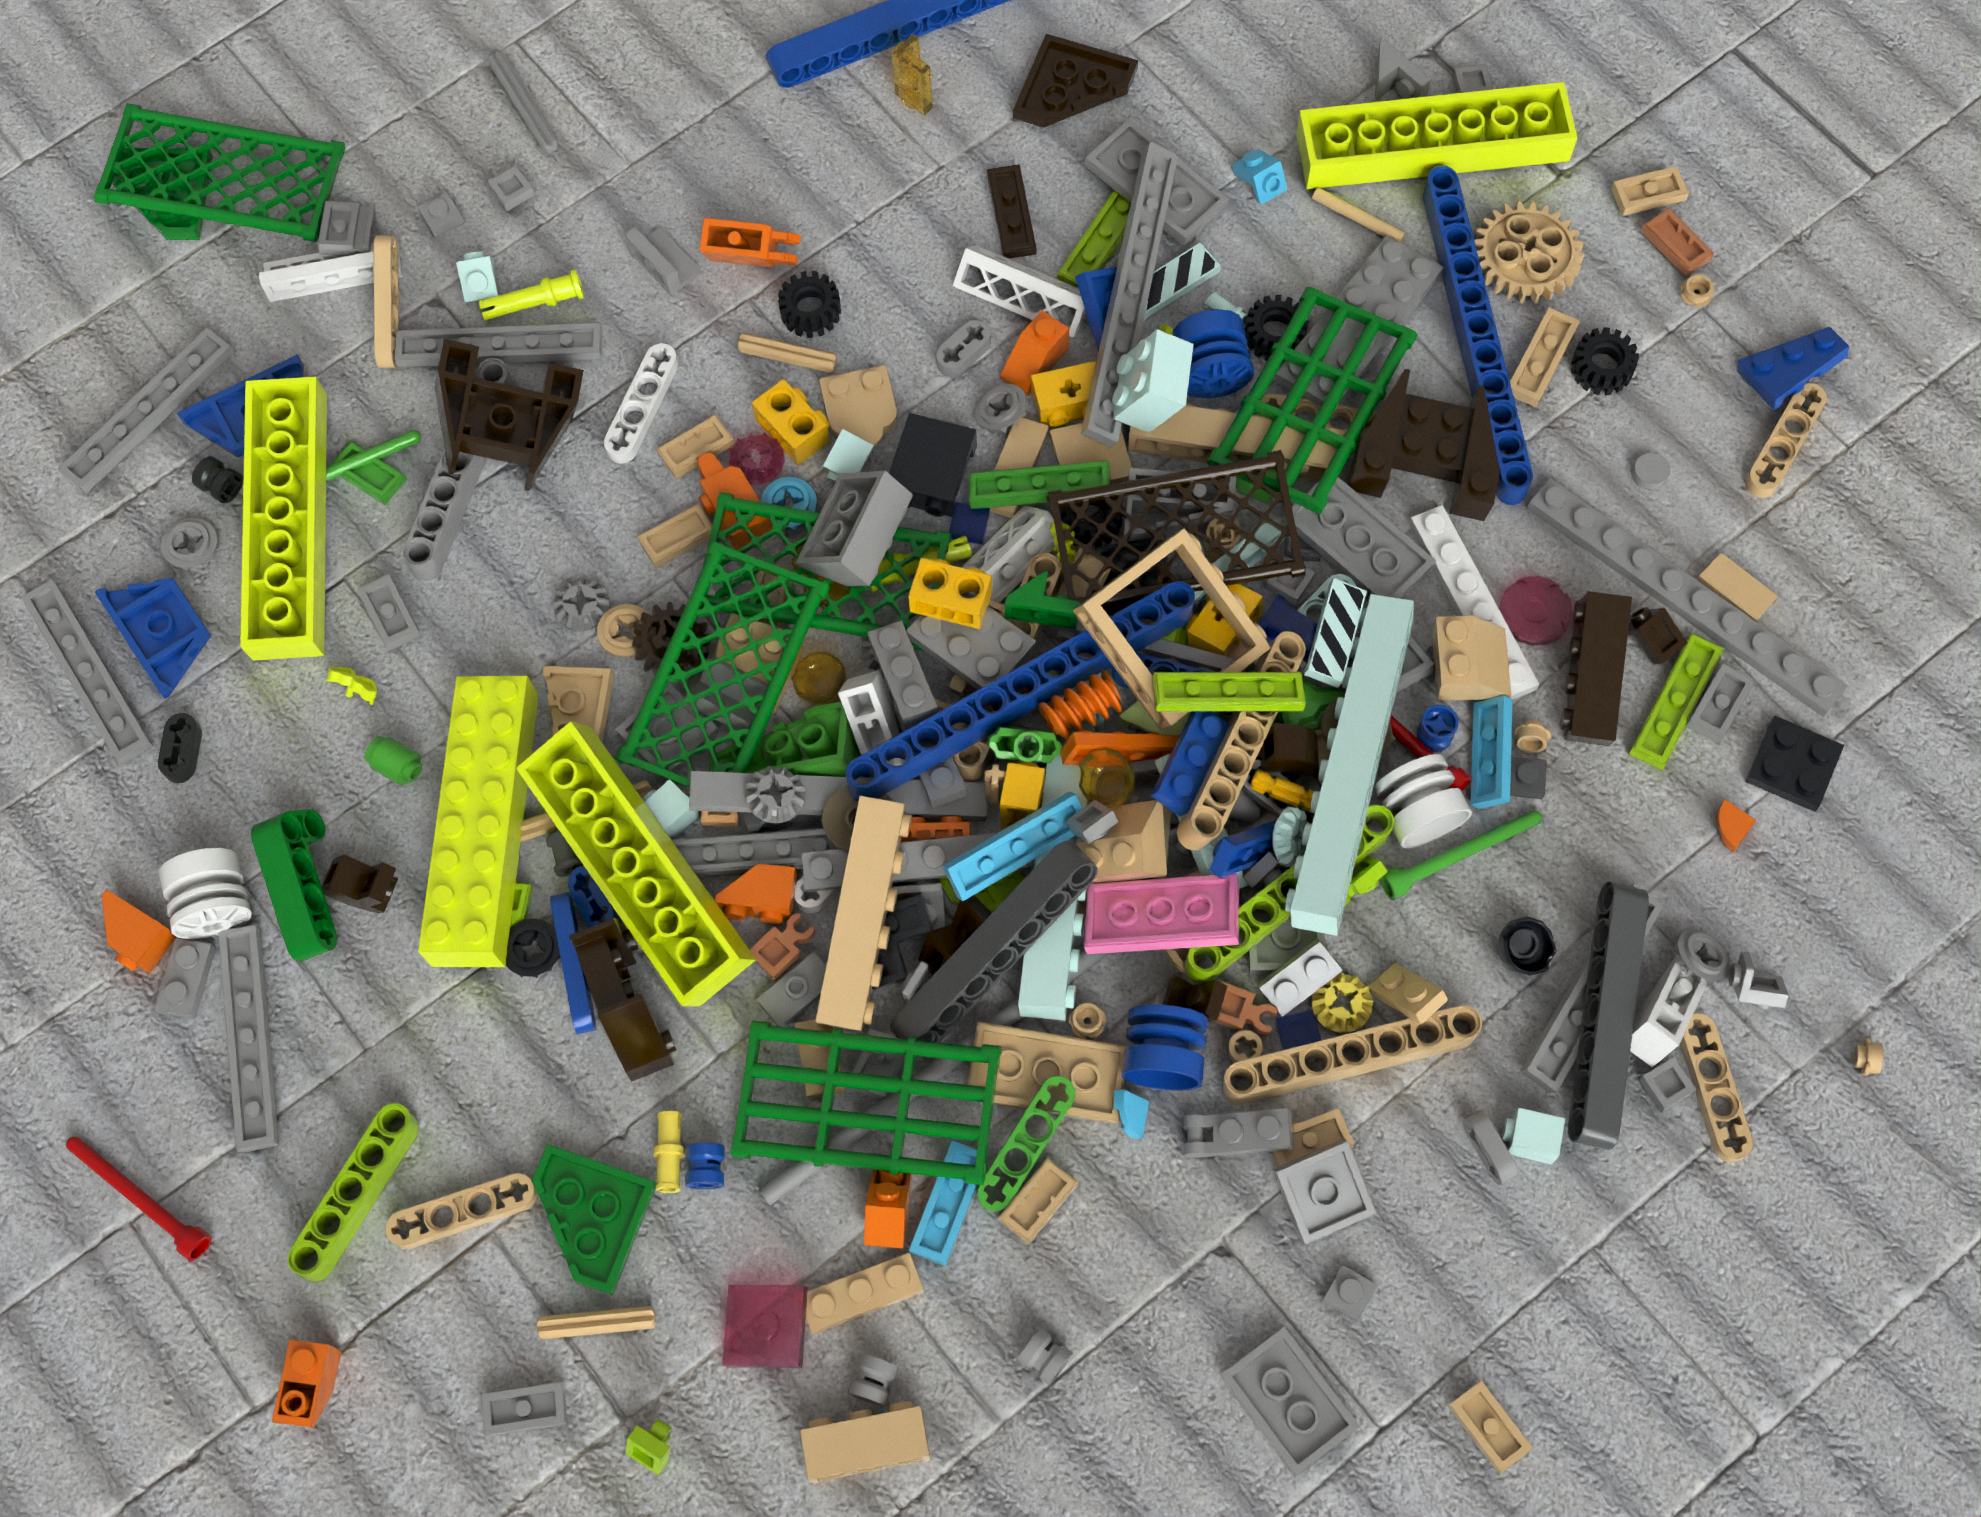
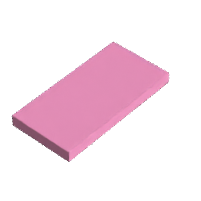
M1237 873L1223 878L1217 875L1091 883L1087 887L1084 942L1086 954L1239 945V878Z

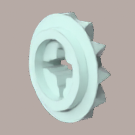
M1296 807L1284 809L1277 819L1273 830V850L1279 864L1283 867L1291 868L1295 865L1297 856H1304L1306 846L1302 845L1305 824L1309 822L1306 821L1305 811H1301Z

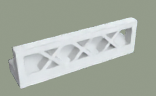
M374 242L371 243L370 252L366 253L355 252L354 255L350 256L314 253L263 263L264 272H259L260 285L268 300L274 302L374 283ZM398 245V254H399V278H402V277H403V274H402V267H401V260H400V253H399V245Z
M978 245L965 248L953 283L954 287L1031 320L1041 311L1035 312L1030 310L1024 295L1034 291L1041 294L1046 305L1043 311L1048 312L1050 316L1058 321L1059 319L1054 308L1065 304L1076 309L1071 327L1065 326L1069 328V336L1073 338L1077 336L1086 312L1079 288ZM970 264L980 268L986 282L974 286L964 281ZM989 273H992L998 277L992 279ZM1003 278L1010 281L1016 295L1008 299L1000 297L994 282ZM988 286L990 292L981 288ZM1020 286L1025 287L1028 290L1022 292ZM1050 298L1058 301V303L1052 305ZM1018 299L1020 305L1012 301Z
M1024 505L961 568L974 567L983 570L988 575H992V594L990 599L1000 603L1023 580L1032 558L1037 554L1050 553L1055 546L1054 536L1050 532L1051 523L1054 522L1053 517L1049 511ZM969 592V593L972 594L973 596H977L976 593H974V592Z

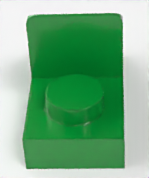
M1048 571L1041 573L1006 596L1005 619L1076 630L1078 617L1073 610L1080 605V601L1072 600L1065 595L1045 596Z

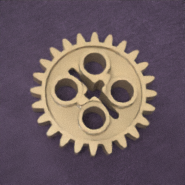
M1518 201L1516 210H1512L1508 204L1504 205L1502 214L1497 210H1493L1490 219H1483L1481 228H1477L1474 238L1482 273L1486 274L1484 279L1485 285L1495 283L1494 294L1505 290L1507 291L1506 300H1510L1516 294L1519 296V302L1522 304L1526 296H1531L1534 304H1537L1540 295H1543L1548 301L1552 299L1554 292L1562 295L1565 287H1571L1575 277H1578L1584 258V253L1581 252L1584 242L1577 240L1579 230H1569L1572 220L1569 219L1561 222L1559 220L1561 211L1550 215L1548 214L1549 205H1545L1539 211L1536 208L1535 202L1531 203L1529 209H1525L1522 202Z

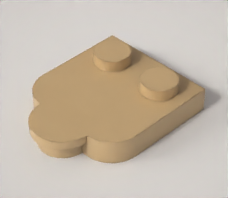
M886 365L819 378L827 419L830 425L829 428L835 438H838L841 430L844 429L876 447L881 442L883 435L890 432L896 426L898 420L897 409Z

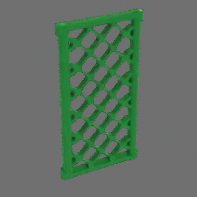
M127 103L101 180L96 188L94 201L99 204L110 205V203L300 236L303 240L317 242L325 201H329L339 165L346 149L345 143L334 140L324 142L142 109L140 105ZM133 122H141L143 129L129 135ZM161 126L174 128L176 135L161 142L155 138L153 133L159 130ZM193 132L207 134L209 140L198 147H191L186 139ZM143 137L151 138L155 145L142 152L136 151L132 146L133 142ZM226 138L240 140L241 147L233 152L224 153L219 144L223 143ZM176 143L184 144L188 151L175 158L169 157L165 151L166 148ZM260 143L273 146L274 153L263 159H257L251 151L257 148ZM128 147L134 155L120 162L124 148ZM208 149H215L221 157L208 164L203 163L198 157L199 154ZM293 149L305 151L307 159L296 165H290L284 157ZM155 153H161L167 160L155 168H149L144 162L145 158ZM241 155H248L254 163L241 170L236 169L231 163L233 159ZM325 155L331 156L327 171H323L317 164ZM188 159H194L200 166L188 174L181 173L177 168L178 164ZM274 161H281L287 169L276 175L271 176L264 169V166ZM135 163L141 164L145 169L144 173L134 178H127L122 171ZM221 165H227L233 172L221 180L214 179L210 173L211 170ZM309 166L314 167L319 173V176L306 182L302 181L296 174ZM168 169H173L179 176L176 180L167 184H161L156 178V175ZM254 171H260L266 178L254 186H249L243 179L244 176ZM117 173L124 182L116 190L110 189L114 176ZM201 175H206L212 182L211 185L201 190H194L189 184V181ZM287 177H293L299 184L287 192H282L276 185L277 182ZM148 179L153 180L157 186V189L153 190L149 196L136 194L134 188L137 184ZM234 181H239L245 188L244 191L234 196H227L222 187ZM323 182L319 197H314L309 189ZM181 185L186 186L191 193L184 198L183 202L170 200L168 196L170 190ZM267 187H272L278 194L277 197L267 202H261L255 195V193ZM214 191L219 192L224 198L216 208L203 206L201 201L202 197ZM299 193H305L311 200L310 203L300 208H294L288 201V199ZM247 197L252 198L257 204V207L253 208L249 214L236 212L234 206L235 203ZM280 203H284L290 210V213L286 214L283 220L270 218L267 211ZM315 209L310 225L302 223L300 216Z
M720 492L717 497V509L708 546L710 541L722 542L726 547L733 549L726 540V537L739 529H743L752 541L736 551L746 553L756 548L766 559L765 562L773 565L788 554L793 555L797 560L799 554L796 550L806 543L813 529L812 526L815 525L820 513L734 498V494ZM725 512H735L738 522L730 528L721 531ZM755 516L770 518L773 528L764 535L756 537L747 525L753 521ZM790 522L805 524V530L808 535L796 543H790L782 531L788 527ZM898 526L893 536L892 545L895 540L910 543L913 554L897 562L886 551L885 556L892 567L877 575L870 586H860L858 588L847 586L850 593L837 601H833L827 594L825 600L829 605L822 611L821 615H814L810 628L868 638L867 632L884 627L877 625L873 614L884 606L890 605L900 617L894 623L902 620L907 630L911 626L909 620L917 614L912 612L903 613L895 603L897 598L910 592L913 583L904 574L902 567L914 560L920 561L923 558L922 555L929 550V547L939 548L937 559L945 560L949 543L952 541L951 532L938 530L937 533ZM777 535L787 547L778 554L769 556L761 546V543ZM724 558L720 565L723 567L734 560ZM737 562L741 568L745 566L744 564ZM798 568L794 571L797 574H807L809 578L816 579L812 572L803 568ZM755 569L754 575L760 572L761 570ZM744 573L731 582L732 589L746 580L751 581L754 585L751 574ZM892 573H897L906 583V586L894 594H889L881 584V580ZM830 579L824 580L828 585L834 582ZM789 581L787 582L788 590L793 598L799 596L807 597L809 590L799 595L795 593ZM722 583V588L715 593V596L706 595L711 605L716 606L730 599L731 594L726 583ZM932 583L931 589L940 588V584ZM782 585L772 587L763 593V597L769 608H773L775 606H770V600L767 597L768 594L773 592L777 588L782 587ZM871 586H876L885 596V599L873 607H868L859 595ZM753 596L750 602H740L743 616L752 617L764 610L763 604H758L762 603L760 596ZM850 599H855L864 609V612L859 615L857 621L841 618L838 607ZM734 605L719 610L720 612L739 615ZM790 607L773 615V621L794 625L798 618ZM910 641L912 646H914L915 650L924 651L919 646Z
M710 541L705 553L708 557L623 747L619 746L614 759L620 764L634 766L664 779H670L672 782L690 788V778L668 771L667 768L684 760L687 762L690 772L694 771L691 758L706 750L711 752L715 762L714 768L708 772H728L731 770L733 773H746L821 599H826L830 590V586L826 582L805 577L728 548L719 542ZM723 557L745 564V566L727 573L720 563ZM758 569L778 578L765 585H759L754 575V570ZM750 573L755 585L754 588L744 594L735 595L731 586V580L741 574ZM790 581L809 588L807 597H791L787 582ZM726 583L731 594L730 599L716 606L711 605L710 601L706 598L711 584ZM782 585L787 594V601L769 608L763 593L772 587ZM754 595L760 596L764 610L755 616L745 618L740 608V602ZM728 606H736L740 621L727 628H721L716 613ZM788 607L792 608L798 616L793 629L777 630L773 621L774 613ZM697 616H712L716 625V631L701 639L697 638L691 630ZM762 618H768L773 628V633L759 641H754L749 625ZM744 628L749 638V644L738 650L730 651L725 636L734 630ZM720 638L726 650L725 654L715 660L706 661L702 645L713 639ZM773 640L778 641L784 649L778 663L770 662L764 664L758 652L759 647ZM682 649H698L702 659L701 665L686 672L682 671L681 667L677 664ZM754 651L759 662L758 667L747 673L740 674L734 661L735 658L745 652ZM724 661H730L735 672L734 678L721 684H715L711 668ZM706 671L711 687L698 694H692L687 679L696 673ZM762 673L769 682L764 696L749 697L744 687V681L747 678ZM682 681L687 692L686 699L669 705L664 697H662L667 683ZM733 684H740L744 700L731 707H725L720 696L721 690ZM715 694L720 704V710L717 713L702 718L696 702L705 696ZM691 704L696 714V721L678 728L673 718V711L684 705ZM742 707H749L750 711L755 715L750 728L734 730L729 719L730 713ZM667 714L673 727L672 731L659 738H653L651 732L647 730L653 715L661 716ZM719 717H725L730 730L729 734L711 741L705 728L706 724ZM700 727L706 740L705 744L692 751H686L682 741V734ZM676 737L682 750L681 755L671 760L663 761L658 745L663 741ZM734 740L735 744L740 748L735 762L720 764L715 753V747L726 741ZM653 748L658 760L657 765L635 758L638 749Z

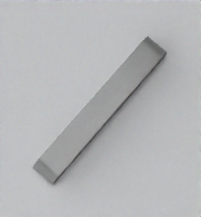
M489 358L481 362L474 375L475 378L488 381L500 378L495 382L514 386L506 364L498 358ZM444 448L403 547V557L412 574L417 579L422 581L432 580L441 572L487 458L459 452L456 468L459 466L465 467L455 471L454 475L448 472ZM453 495L449 500L442 501L446 496ZM440 525L439 529L430 531L434 526ZM428 556L426 560L417 562L419 558Z

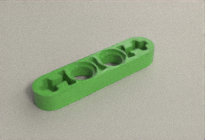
M1052 1076L1042 1083L985 1174L984 1184L979 1185L977 1189V1197L985 1209L1000 1211L1006 1208L1044 1150L1075 1098V1088L1067 1078ZM1061 1082L1066 1086L1064 1093L1068 1097L1065 1102L1061 1100L1056 1101L1051 1110L1059 1112L1054 1120L1046 1111L1035 1108L1039 1100L1046 1105L1051 1098V1094L1047 1091L1050 1084L1058 1086ZM1040 1115L1046 1119L1048 1129L1042 1137L1033 1138L1027 1134L1025 1124L1029 1117ZM1013 1148L1023 1150L1027 1156L1025 1167L1019 1171L1009 1170L1004 1163L1006 1153ZM997 1167H1000L1006 1175L1017 1178V1181L1013 1186L1006 1181L1001 1189V1192L1005 1195L1002 1202L995 1200L990 1204L986 1201L988 1194L984 1189L987 1185L994 1187L997 1184L1000 1176L994 1175L993 1172Z

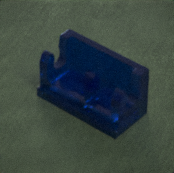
M1279 594L1261 619L1259 626H1261L1267 638L1271 641L1285 631L1298 634L1305 643L1306 651L1302 660L1307 663L1318 624L1285 604V597Z

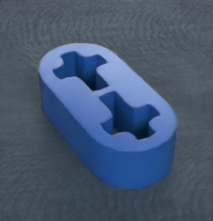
M584 866L575 868L569 876L568 888L586 924L592 927L605 922L599 920V917L603 914L601 908L608 909V912L604 915L606 921L616 918L621 923V918L592 877V880L588 883L590 890L583 889V886L586 884L585 877H591Z

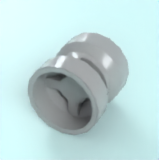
M1041 1328L1028 1342L1017 1360L1026 1368L1034 1367L1039 1372V1378L1047 1385H1051L1073 1356V1352L1065 1346L1054 1344L1051 1335Z
M861 1354L857 1364L859 1369L857 1379L851 1381L847 1393L862 1401L885 1407L889 1397L887 1387L889 1382L895 1379L898 1367L877 1357Z

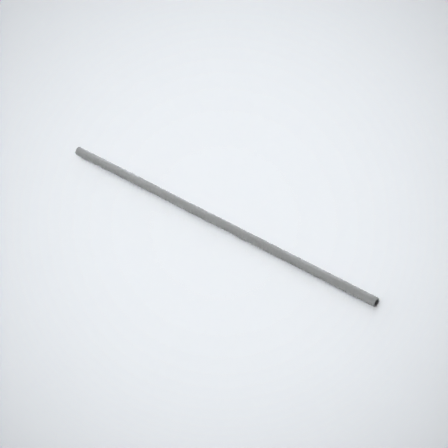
M1392 733V741H1391V744L1395 741V737H1394L1393 733ZM1315 778L1303 786L1304 791L1309 789L1321 791ZM1281 802L1279 805H1277L1279 808L1283 810L1287 807H1293L1292 805L1284 802ZM1268 812L1245 830L1269 823L1278 818ZM1196 865L1181 877H1187L1196 871L1198 866ZM1084 948L1080 951L1078 972H1071L1070 982L1109 953L1086 954ZM1019 997L984 1023L1008 1027L1014 1025L1023 1018L1019 1013ZM976 1029L957 1042L956 1045L973 1046ZM936 1058L914 1074L913 1079L937 1082L964 1061ZM890 1092L863 1113L893 1115L898 1111L900 1093ZM911 1095L910 1101H912L918 1095ZM843 1127L828 1138L827 1149L846 1150L871 1130ZM797 1161L760 1188L759 1191L767 1203L772 1205L821 1167L814 1166V1163Z

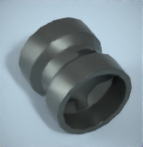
M209 456L201 460L194 469L192 483L202 491H210L214 499L225 504L237 496L243 484V477L234 469H225L221 461Z

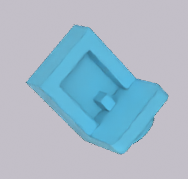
M1260 149L1246 153L1242 159L1232 164L1234 175L1253 186L1256 201L1261 204L1287 190L1281 161Z

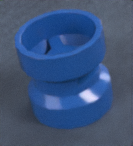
M1437 704L1430 706L1425 710L1417 729V738L1432 752L1445 750L1450 746L1458 728L1456 713L1445 705Z
M716 1143L687 1145L685 1159L689 1162V1171L685 1174V1186L701 1190L723 1187L724 1173L721 1171V1162L725 1159L724 1145Z

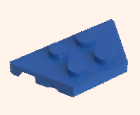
M297 354L177 414L183 424L238 458L244 455L246 381L303 377L304 364Z
M173 578L155 580L150 584L142 582L128 584V589L110 592L106 588L96 590L95 594L164 699L169 697L211 637V634Z

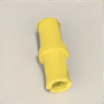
M662 1111L657 1114L658 1142L653 1149V1157L657 1158L655 1191L660 1193H676L681 1190L680 1159L684 1157V1147L681 1146L682 1113Z

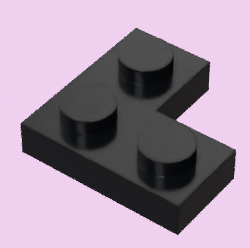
M922 894L898 901L895 904L894 912L887 911L884 926L890 927L889 941L886 950H879L877 964L883 965L882 977L879 987L872 986V990L904 981L908 974L898 943L925 935L928 931L933 930Z

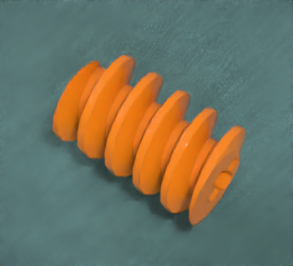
M1104 669L1101 671L1102 678L1097 674L1090 675L1089 685L1084 681L1077 682L1076 692L1071 688L1065 689L1063 692L1064 700L1058 695L1052 696L1050 699L1051 707L1045 702L1039 703L1038 707L1049 731L1054 732L1055 736L1060 734L1065 740H1068L1070 737L1069 729L1073 727L1077 732L1082 731V721L1084 720L1092 727L1097 726L1095 714L1099 713L1105 720H1108V707L1110 706L1118 713L1122 712L1119 692Z

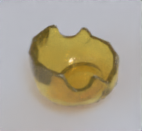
M820 651L809 653L801 659L791 676V680L796 694L802 700L818 706L830 704L839 698L838 692L847 680V676L841 660L836 655Z
M1108 747L1094 749L1079 763L1081 777L1078 785L1082 794L1086 796L1090 803L1093 800H1097L1108 808L1122 805L1133 793L1135 788V771L1126 757L1119 751Z

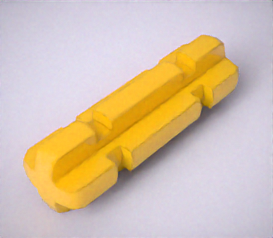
M1257 770L1254 773L1250 783L1252 790L1261 794L1267 792L1269 797L1295 807L1301 805L1302 810L1310 812L1313 790L1304 791L1303 786L1277 776L1275 779L1271 778V774L1262 770Z

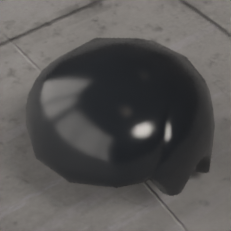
M1525 916L1508 922L1499 935L1497 942L1499 957L1511 971L1531 976L1543 973L1549 969V963L1557 952L1552 932L1543 921Z

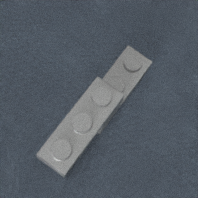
M902 620L867 632L869 642L891 693L896 720L901 733L938 713L937 704ZM926 740L920 745L930 748L937 743L932 740ZM953 757L919 775L932 809L967 797L966 788Z

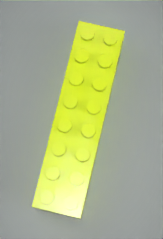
M1564 82L1305 109L1299 112L1296 131L1306 189L1428 177L1430 171L1438 166H1447L1456 173L1568 162L1578 138Z
M317 377L246 381L240 647L253 661L324 656L327 393Z
M456 676L418 949L419 954L432 967H505L521 844V822L524 820L528 787L516 768L532 755L539 694L528 676Z
M570 721L516 768L682 1006H701L757 960L591 726Z

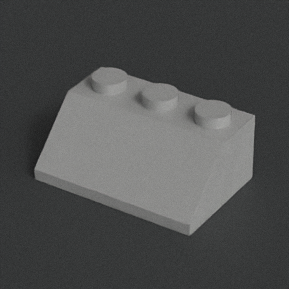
M886 471L839 474L795 564L800 568L844 586H870L877 576L878 567L886 551L892 545L893 536L901 520L907 513V507L913 494Z

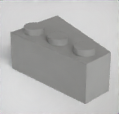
M1130 468L1129 481L1178 471ZM1236 476L1230 477V483L1227 486L1228 491L1234 495ZM1210 481L1195 483L1192 496L1201 503L1208 505L1215 498L1218 490L1212 486ZM1175 487L1162 489L1159 491L1156 502L1168 511H1174L1183 497L1176 491ZM1140 494L1128 495L1126 513L1135 518L1139 517L1146 508L1147 502L1141 498ZM1222 495L1213 506V510L1223 517L1231 518L1234 512L1235 501L1226 495ZM1188 501L1184 503L1177 516L1189 525H1195L1204 511ZM1151 508L1142 519V523L1153 531H1160L1168 520V516L1156 508ZM1211 515L1206 516L1198 530H1206L1209 523L1215 517ZM1125 518L1124 537L1133 526V523ZM1171 522L1164 531L1163 536L1167 539L1185 527L1177 522ZM1137 528L1127 542L1154 537L1145 530Z

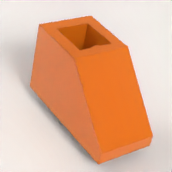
M757 864L715 895V902L729 920L743 921L746 917L760 918V921L767 924H782L783 920L788 921L794 914L795 885L799 881L796 868Z
M872 1171L865 1204L864 1245L892 1248L904 1247L913 1174L900 1173L899 1176L890 1175V1171Z
M289 1340L272 1417L273 1423L314 1428L334 1390L341 1356L339 1349L329 1344Z

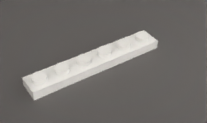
M1443 505L1411 517L1409 525L1421 548L1436 560L1433 570L1457 615H1474L1505 628L1511 686L1510 699L1513 700L1536 691L1539 683Z

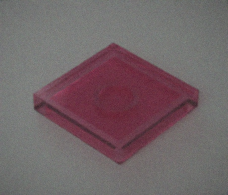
M728 1285L722 1366L727 1368H803L808 1287L805 1285Z

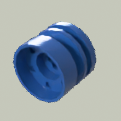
M1206 310L1190 315L1180 321L1173 329V336L1194 344L1188 395L1205 399L1223 397L1244 388L1253 379L1254 367L1250 360V351L1246 346L1247 337L1243 320L1239 314L1231 310Z
M1147 1004L1129 1009L1128 1024L1131 1026L1127 1028L1126 1038L1137 1045L1125 1048L1122 1078L1138 1086L1160 1090L1184 1091L1201 1087L1205 1058L1194 1051L1200 1050L1206 1045L1207 1037L1203 1034L1207 1032L1208 1018L1204 1014L1192 1009L1171 1005Z

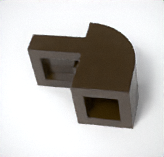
M1273 724L1261 747L1262 771L1278 772L1291 782L1296 781L1302 775L1316 777L1319 774L1316 732L1299 725Z
M344 854L333 859L321 887L324 895L339 902L369 912L384 913L398 878L393 877L396 871L395 867L383 862L371 867Z
M975 895L964 901L960 900L951 925L928 931L918 960L929 965V972L933 976L992 914L991 911Z

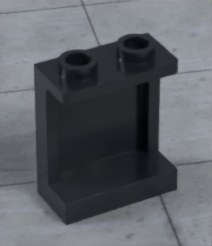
M909 413L889 470V474L913 494L907 508L913 507L925 510L926 513L936 517L944 515L954 516L955 500L969 457H974L977 448L976 429Z

